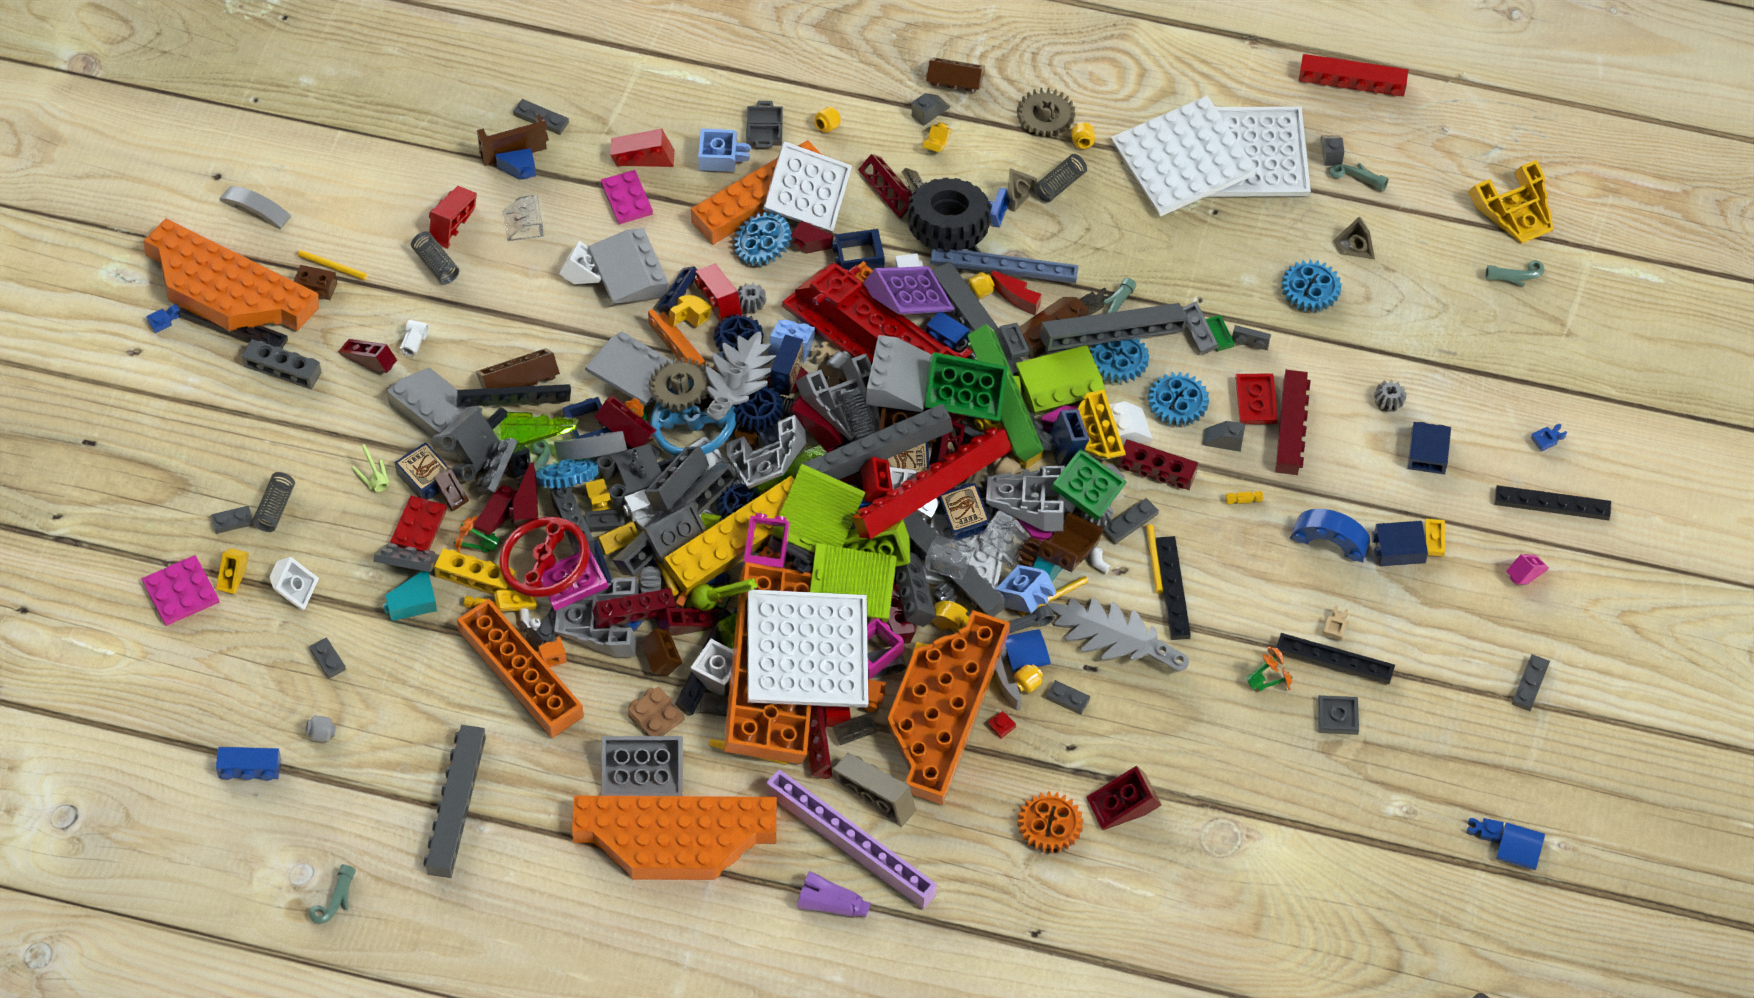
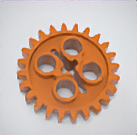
M1048 791L1047 796L1040 792L1039 798L1033 795L1032 802L1026 800V806H1021L1017 824L1019 826V833L1023 834V840L1029 839L1028 846L1035 844V850L1042 847L1043 853H1045L1046 849H1050L1051 854H1053L1054 849L1057 848L1058 852L1061 853L1062 847L1068 850L1069 843L1075 845L1076 839H1080V832L1083 830L1082 811H1078V805H1073V799L1066 801V795L1059 798L1058 792L1054 796H1051L1050 791ZM1055 808L1050 835L1046 837L1051 810ZM1064 814L1066 815V817H1060L1058 815ZM1039 827V828H1042L1043 830H1040V831H1039V830H1035L1034 828ZM1054 832H1061L1062 834L1057 835Z

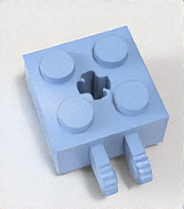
M701 129L698 156L699 171L735 172L736 162H747L750 160L748 152L751 150V146L748 143H737V132L734 130Z
M779 320L770 335L769 343H771V348L768 350V356L777 355L786 334L803 339V363H805L812 349L815 327L804 323L797 324L796 321Z
M1017 565L995 589L1003 594L1005 608L1028 613L1036 610L1039 604H1046L1048 596L1053 597L1056 594L1048 573L1042 569Z

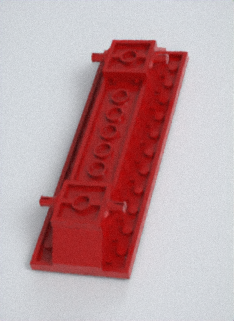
M831 263L825 269L819 270L796 288L793 294L782 301L784 309L804 324L815 327L817 334L841 352L846 351L853 358L867 354L871 365L878 335L897 337L931 355L933 352L967 358L972 354L969 348L958 353L948 346L945 347L905 316L897 314L874 299L868 292V289L863 286V283L855 278V275L861 271L858 265H855L850 270H846L836 263ZM948 412L951 420L955 422H960L966 417L965 415Z

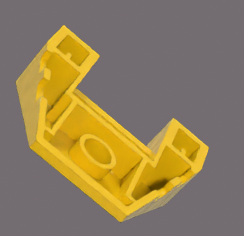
M1537 159L1520 166L1514 172L1521 186L1519 188L1498 195L1491 179L1474 185L1468 191L1475 207L1521 244L1554 230L1551 211L1548 208L1547 202L1548 193L1545 189V175Z

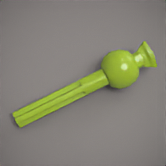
M754 578L719 588L701 584L695 587L692 593L689 594L686 600V607H695L701 611H708L716 606L718 600L752 591L758 587V584L755 583Z

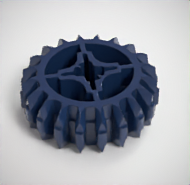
M737 312L736 316L730 314L729 318L723 317L722 321H718L717 327L714 329L713 339L719 352L723 351V343L728 344L732 348L735 347L738 351V333L739 336L748 341L755 333L761 332V344H763L764 333L758 320H753L752 316L747 318L746 314L739 316Z
M767 385L747 395L749 396L748 401L733 405L736 407L734 409V413L737 416L736 422L741 423L742 428L748 426L749 431L754 428L756 432L759 429L765 432L766 427L772 429L773 424L777 425L779 419L782 418L784 409L783 400L780 398L779 393H774V388L768 389Z
M739 481L738 485L732 483L731 488L726 486L727 490L721 491L722 495L717 499L719 516H721V519L727 518L765 492H763L761 487L757 488V486L749 489L741 481ZM730 502L733 503L731 509H729V507H728V505H729Z

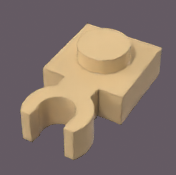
M828 341L821 343L820 348L816 347L811 350V356L819 355L816 357V363H821L824 358L828 357L830 359L840 350Z
M1335 606L1332 614L1333 617L1328 616L1323 635L1342 641L1348 622L1345 621L1348 609H1345L1344 613L1340 614L1337 612L1338 606Z

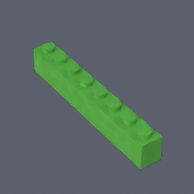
M985 324L968 334L970 340L968 345L975 352V360L1008 366L1000 422L1007 430L1008 440L1013 445V454L1016 457H1020L1023 461H1027L1044 451L996 333Z

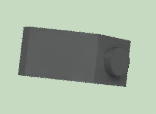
M924 93L912 102L911 116L924 126L949 109L950 105L938 95Z
M1321 135L1324 166L1342 164L1344 158L1343 138L1339 135Z
M1224 421L1206 428L1203 445L1241 452L1245 424Z

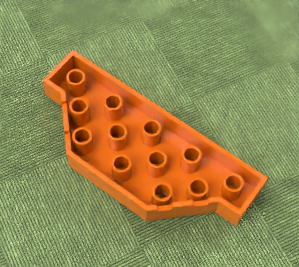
M167 218L144 239L145 256L161 264L168 301L227 331L237 330L239 327L246 326L254 328V326H263V324L273 322L274 325L283 324L298 331L319 309L318 293Z
M972 610L965 628L950 636L946 635L933 641L932 644L925 647L921 646L914 650L888 716V729L910 770L906 783L911 787L913 796L940 805L944 804L1009 635L1010 622Z
M574 796L573 843H594L598 848L605 851L613 862L621 866L633 880H715L724 869L734 864L747 849H751L755 844H776L777 797Z

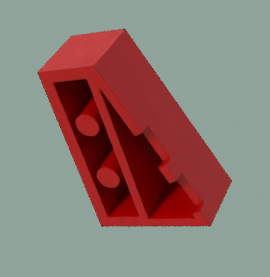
M662 128L611 138L610 156L616 166L674 167L675 150Z
M457 186L430 211L429 232L441 247L449 248L451 237L457 236L459 233L457 230L461 223L465 224L476 207V192Z
M714 263L696 270V286L698 289H701L709 305L712 306L717 319L722 321L723 317L729 318L730 314L736 316L737 312L739 316H742L738 291L718 265Z

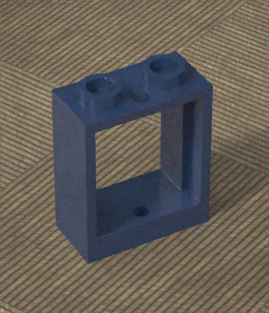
M878 229L835 234L832 250L833 253L837 254L835 263L841 268L850 270L863 261L872 270L875 268H885V256ZM872 244L874 257L844 261L842 248Z
M599 397L589 398L585 401L563 407V417L573 440L593 437L594 435L600 436V433H612L610 429L605 427L579 435L572 419L598 411L602 406Z

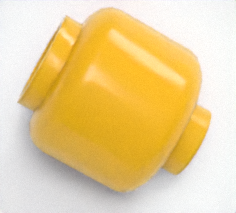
M833 107L822 109L816 113L814 118L816 128L824 133H829L839 127L841 123L840 114Z
M1082 122L1073 127L1071 132L1073 144L1079 149L1092 147L1096 139L1093 126Z
M980 272L968 279L969 288L977 299H982L994 291L993 287L995 284L988 273Z
M1026 664L1014 674L1015 683H1017L1018 690L1021 693L1023 691L1027 694L1032 693L1043 681L1042 672L1034 664L1032 666Z

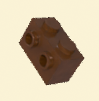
M305 265L299 266L294 278V282L318 293V299L331 300L337 286L336 272Z
M655 628L641 641L644 654L647 656L650 668L654 674L668 676L683 663L669 631Z

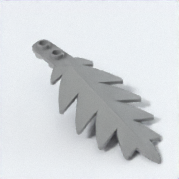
M761 332L755 333L748 341L738 336V351L723 343L722 347L727 361L712 353L713 362L719 373L708 366L705 367L707 377L713 388L707 387L708 393L714 399L706 411V414L711 419L720 420L725 417L733 405L748 401L749 396L747 395L767 385V381H755L771 374V368H759L775 360L776 355L761 356L771 348V343L761 344Z
M1073 598L1070 599L1068 606L1059 603H1047L1051 610L1060 616L1054 622V626H1077L1065 637V641L1081 640L1094 636L1081 648V652L1099 650L1113 645L1101 656V660L1114 659L1135 652L1131 656L1132 661L1149 655L1177 672H1181L1188 667V657L1158 640L1156 629L1153 626L1150 628L1149 633H1147L1142 619L1135 610H1132L1129 624L1127 625L1121 609L1115 602L1111 604L1108 618L1104 609L1095 598L1091 599L1088 612Z

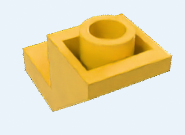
M941 122L931 125L929 137L927 140H924L922 148L936 152L943 151L952 129L948 128V124Z

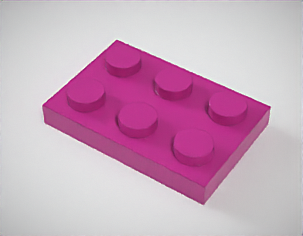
M635 170L601 179V185L618 225L653 215L652 207Z

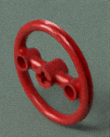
M560 517L533 519L519 526L506 539L500 553V570L507 584L520 594L531 597L555 595L571 587L581 577L589 560V544L582 530L569 520ZM546 526L547 537L544 543L538 544L533 549V557L536 561L533 569L525 574V582L520 583L513 577L509 569L511 550L523 535L534 529ZM568 530L579 542V561L575 569L564 580L552 586L543 587L542 576L545 570L551 569L556 564V558L553 553L555 546L563 540L564 531Z

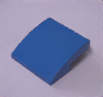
M1040 629L1008 635L1005 645L1008 663L1012 672L1018 671L1026 664L1031 666L1034 664L1037 667L1051 664Z
M1506 822L1496 859L1536 870L1545 833Z

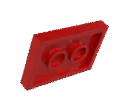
M1236 374L1239 423L1277 424L1278 414L1274 374Z
M411 495L390 543L396 544L400 548L414 547L417 549L416 551L424 552L425 550H430L447 511V505Z

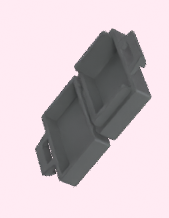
M758 101L756 106H747L746 144L756 145L757 148H772V145L782 146L783 107L774 106L772 101Z

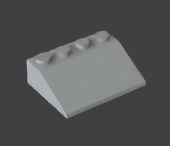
M644 228L625 230L588 247L612 304L664 297L669 283Z
M621 331L610 338L586 366L585 370L631 398L638 399L640 403L646 406L655 400L649 391L651 374L656 376L655 368L661 371L660 364L667 367L666 360L671 365L673 360L666 358L658 351L649 348L644 343ZM671 380L667 384L668 390L672 387Z
M878 335L867 386L866 405L923 412L927 372L931 354L897 337Z
M431 368L402 378L387 390L389 404L431 438L445 430L468 408H478L482 412L479 406L457 407V389Z
M602 736V796H682L683 736Z

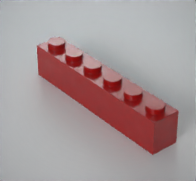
M1303 54L1298 81L1404 97L1409 69Z

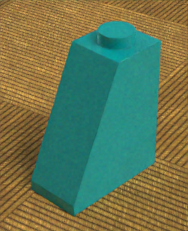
M421 571L386 594L387 602L383 603L385 614L390 615L391 621L436 612V601L429 572Z

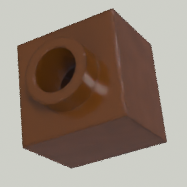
M748 426L733 433L734 440L744 436L752 449L758 446V435L753 428L749 431Z

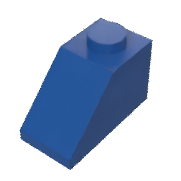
M531 148L496 154L497 168L517 179L536 176Z

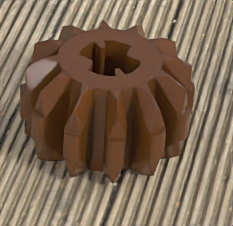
M1029 537L1019 551L1017 564L1033 568L1038 558L1037 554L1042 541Z

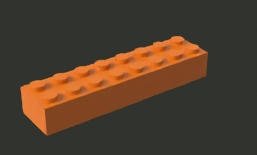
M809 140L798 145L801 148L821 154ZM778 158L691 208V222L712 245L740 229L739 226H745L744 221L750 222V216L755 219L757 218V213L763 216L764 212H769L763 208Z
M487 599L457 619L460 634L551 738H554L584 717L583 705L490 599Z

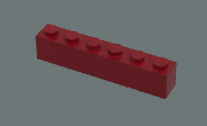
M1285 369L1275 473L1298 475L1299 468H1303L1304 457L1300 456L1301 452L1304 453L1305 441H1302V437L1306 436L1307 426H1303V422H1307L1308 410H1305V406L1309 404V395H1306V391L1310 390L1311 380L1307 379L1308 372Z

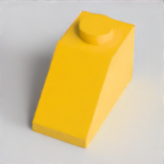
M230 548L222 553L216 590L231 594L236 593L246 572L248 552Z

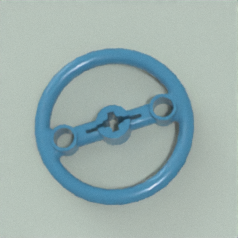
M690 379L688 380L689 389H692L694 382ZM672 387L668 390L671 393L676 394L673 392ZM656 403L651 415V426L657 429L653 436L663 450L671 455L678 456L684 448L676 447L667 442L661 434V427L671 429L675 424H687L690 430L697 431L702 429L706 423H716L717 426L724 428L715 439L700 446L704 455L720 447L731 435L736 425L737 416L734 413L736 407L732 406L726 416L720 420H713L706 412H701L696 405L692 408L688 406L683 412L672 413L671 410L662 407V403Z

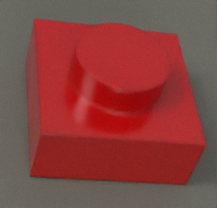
M1002 711L988 722V726L1002 739L1016 728V723Z

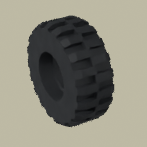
M949 177L938 180L933 179L928 183H923L910 197L908 227L913 236L926 247L929 246L936 250L938 248L944 249V252H950L953 249H956V251L969 249L974 244L977 245L987 235L990 224L991 205L986 194L969 181H962L958 178L949 179ZM943 214H955V215H954V216H948V215H943Z

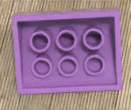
M929 266L875 268L864 281L870 295L897 314L952 312L954 310Z

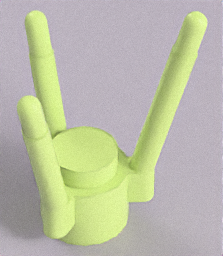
M363 444L362 448L374 473L370 476L371 479L369 481L356 467H352V469L368 485L371 491L381 492L390 483L383 460L379 461L381 474L377 471L366 445Z

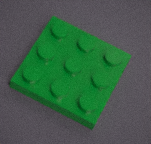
M1079 449L1052 484L1051 489L1098 521L1127 481Z

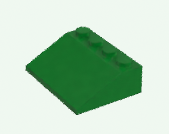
M933 352L929 359L925 408L931 409L943 404L949 413L1000 422L1008 366Z

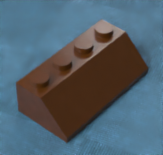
M1062 297L1021 325L1019 328L1030 350L1028 357L1034 359L1045 352L1046 347L1040 338L1042 322L1088 316L1089 308L1077 297Z
M547 348L476 371L483 389L522 387L525 385L535 386L540 380H553L556 378L555 375L560 374L554 353Z

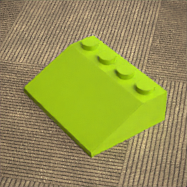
M1087 345L1016 363L1029 411L1034 416L1052 412L1064 405H1080L1086 393L1105 390L1102 377Z

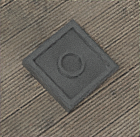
M1318 695L1319 733L1358 735V697Z

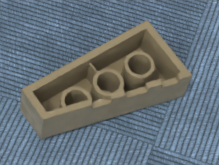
M847 753L833 768L838 783L855 795L860 793L869 805L876 804L882 810L881 813L886 817L891 815L896 818V824L900 827L916 812L911 787L908 783L899 781L890 773H884L875 765L864 762L859 756Z

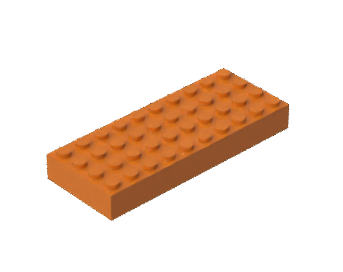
M746 562L741 571L740 582L754 578L755 583L758 584V587L754 590L810 592L812 573L804 572L801 574L795 570ZM748 592L741 593L738 596L723 752L802 764L807 756L811 705L748 702Z

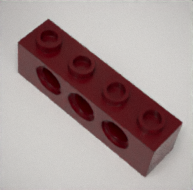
M1126 439L1123 446L1126 454L1119 456V468L1190 491L1197 474L1198 462Z
M894 577L889 620L886 623L889 625L890 630L895 634H899L903 638L904 644L911 643L916 633L915 624L906 621Z
M668 588L597 601L592 612L598 629L656 618L666 608H675L676 603L672 589Z

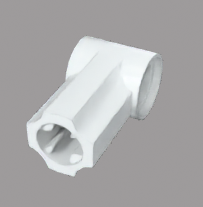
M413 320L408 321L405 338L400 347V351L405 356H416L422 340H425L427 337L429 325Z

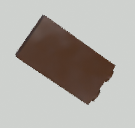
M537 114V123L490 136L486 135L484 128L477 130L479 153L484 166L497 163L496 154L530 148L532 153L547 149L546 142L549 139L545 131L548 130L545 119L542 120L540 114Z
M1069 512L1063 525V531H1057L1049 540L1044 539L1041 542L1037 556L1072 572L1089 555L1091 550L1099 544L1104 528Z

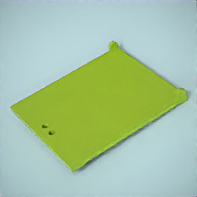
M801 464L779 515L786 517V521L791 523L788 543L815 554L816 543L842 547L853 523L852 516L857 513L865 492ZM774 526L771 535L782 539L784 527Z
M816 543L810 592L866 595L867 617L882 619L883 622H888L897 556Z

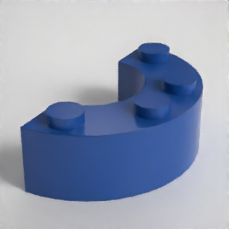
M1310 509L1301 513L1290 536V539L1309 544L1314 539L1329 540L1342 548L1345 557L1362 563L1370 546V537L1361 524L1343 513L1329 509Z

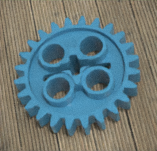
M764 212L763 216L757 213V218L754 219V217L750 216V222L745 220L744 223L746 225L739 226L741 231H737L736 235L738 237L734 238L735 251L742 261L744 260L746 264L751 263L752 266H755L756 263L762 266L763 262L768 265L769 260L775 262L776 256L781 258L780 253L787 252L785 247H789L788 241L792 240L790 236L792 231L788 222H786L784 217L781 218L779 214L775 216L773 212L769 216L766 212Z
M1311 259L1309 263L1302 260L1301 265L1295 262L1294 267L1289 266V271L1285 270V274L1282 277V294L1286 295L1285 300H1291L1290 305L1297 304V309L1304 307L1303 310L1306 312L1307 308H1310L1311 313H1313L1314 309L1317 308L1321 312L1322 307L1328 310V305L1334 306V301H1338L1342 283H1340L1341 278L1337 277V271L1332 272V266L1326 268V263L1319 265V260L1315 264Z
M1140 338L1092 344V348L1089 349L1100 375L1104 376V381L1110 378L1111 383L1117 380L1118 384L1121 383V380L1128 383L1129 378L1135 381V375L1141 377V372L1145 373L1146 367H1148V348H1145V343H1140Z
M1171 372V377L1164 374V379L1158 377L1157 382H1153L1152 387L1149 389L1148 406L1151 407V413L1156 412V418L1162 417V423L1168 420V425L1175 422L1176 427H1178L1179 423H1182L1185 427L1186 422L1193 425L1194 419L1199 421L1200 416L1204 417L1205 411L1208 410L1209 392L1206 391V386H1201V380L1195 382L1196 376L1190 379L1189 373L1182 376V373L1179 372L1178 376H1175Z
M567 459L541 467V470H537L536 477L537 483L540 486H544V488L550 487V489L557 487L559 489L561 487H574L575 484H582V482H589V479H594L599 474L597 462L594 460Z

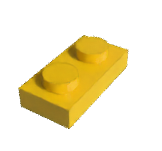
M1425 519V540L1428 556H1445V520Z
M631 521L597 538L604 555H607L627 546L639 534L634 522Z
M498 590L494 593L496 605L500 611H519L523 608L535 610L537 607L535 597L520 594L515 590Z

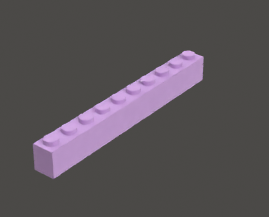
M779 769L766 782V794L769 797H777V802L916 905L924 909L936 896L937 884L783 771Z

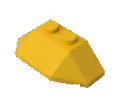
M1105 390L1086 393L1078 407L1090 439L1084 452L1105 459L1125 455L1126 453Z

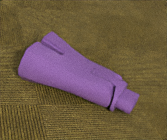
M809 871L799 896L797 908L845 916L854 915V917H857L859 915L866 918L871 903L864 901L863 897L855 892L836 885L820 875Z

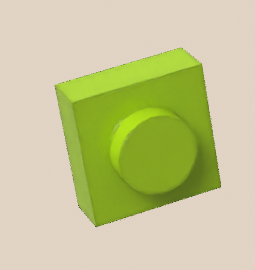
M702 512L701 520L708 530L721 521V516Z

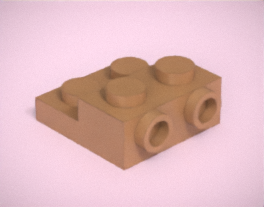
M659 686L655 689L649 688L642 699L633 700L628 708L629 718L647 736H664L685 720L684 715L672 704L671 698Z

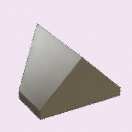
M1010 168L1008 193L1011 209L1013 212H1016L1035 192L1034 187L1037 183V178Z
M1358 217L1333 240L1343 255L1375 259L1370 230L1361 217Z

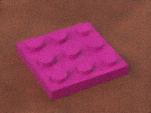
M590 548L588 564L581 577L566 590L548 596L555 611L609 588ZM580 552L557 561L554 567L545 570L542 576L543 587L557 584L569 576L579 561Z
M196 555L141 578L165 626L220 603Z

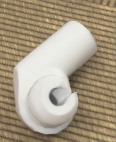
M1095 547L1090 552L1091 565L1107 574L1111 565L1102 561L1103 550L1100 547Z
M526 608L519 610L521 626L532 632L536 631L541 625L540 620L530 619L529 610Z

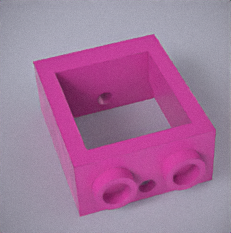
M761 513L750 516L744 564L749 562L784 569L791 524L790 521H786V517L775 516V519L767 518L766 514ZM756 524L784 527L779 559L751 555Z
M875 618L867 625V641L877 633L892 649L874 663L868 659V679L874 677L904 653L903 638L899 634L892 632L889 625L878 618Z

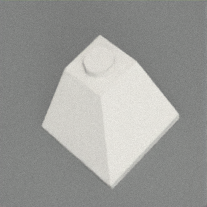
M578 241L563 264L559 274L573 284L599 283L601 276L588 246Z
M292 557L277 561L270 575L273 589L302 611L305 610L319 578Z

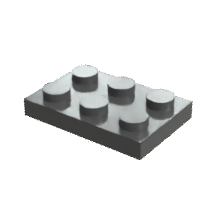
M508 438L500 440L493 445L491 450L493 454L484 465L485 471L483 476H480L476 482V493L486 495L495 492L518 442L517 440Z
M692 502L642 530L659 563L662 564L666 556L690 542L707 529Z
M388 543L374 554V562L431 572L440 555L430 550L422 552L416 551L417 549L414 547L400 548L396 544Z

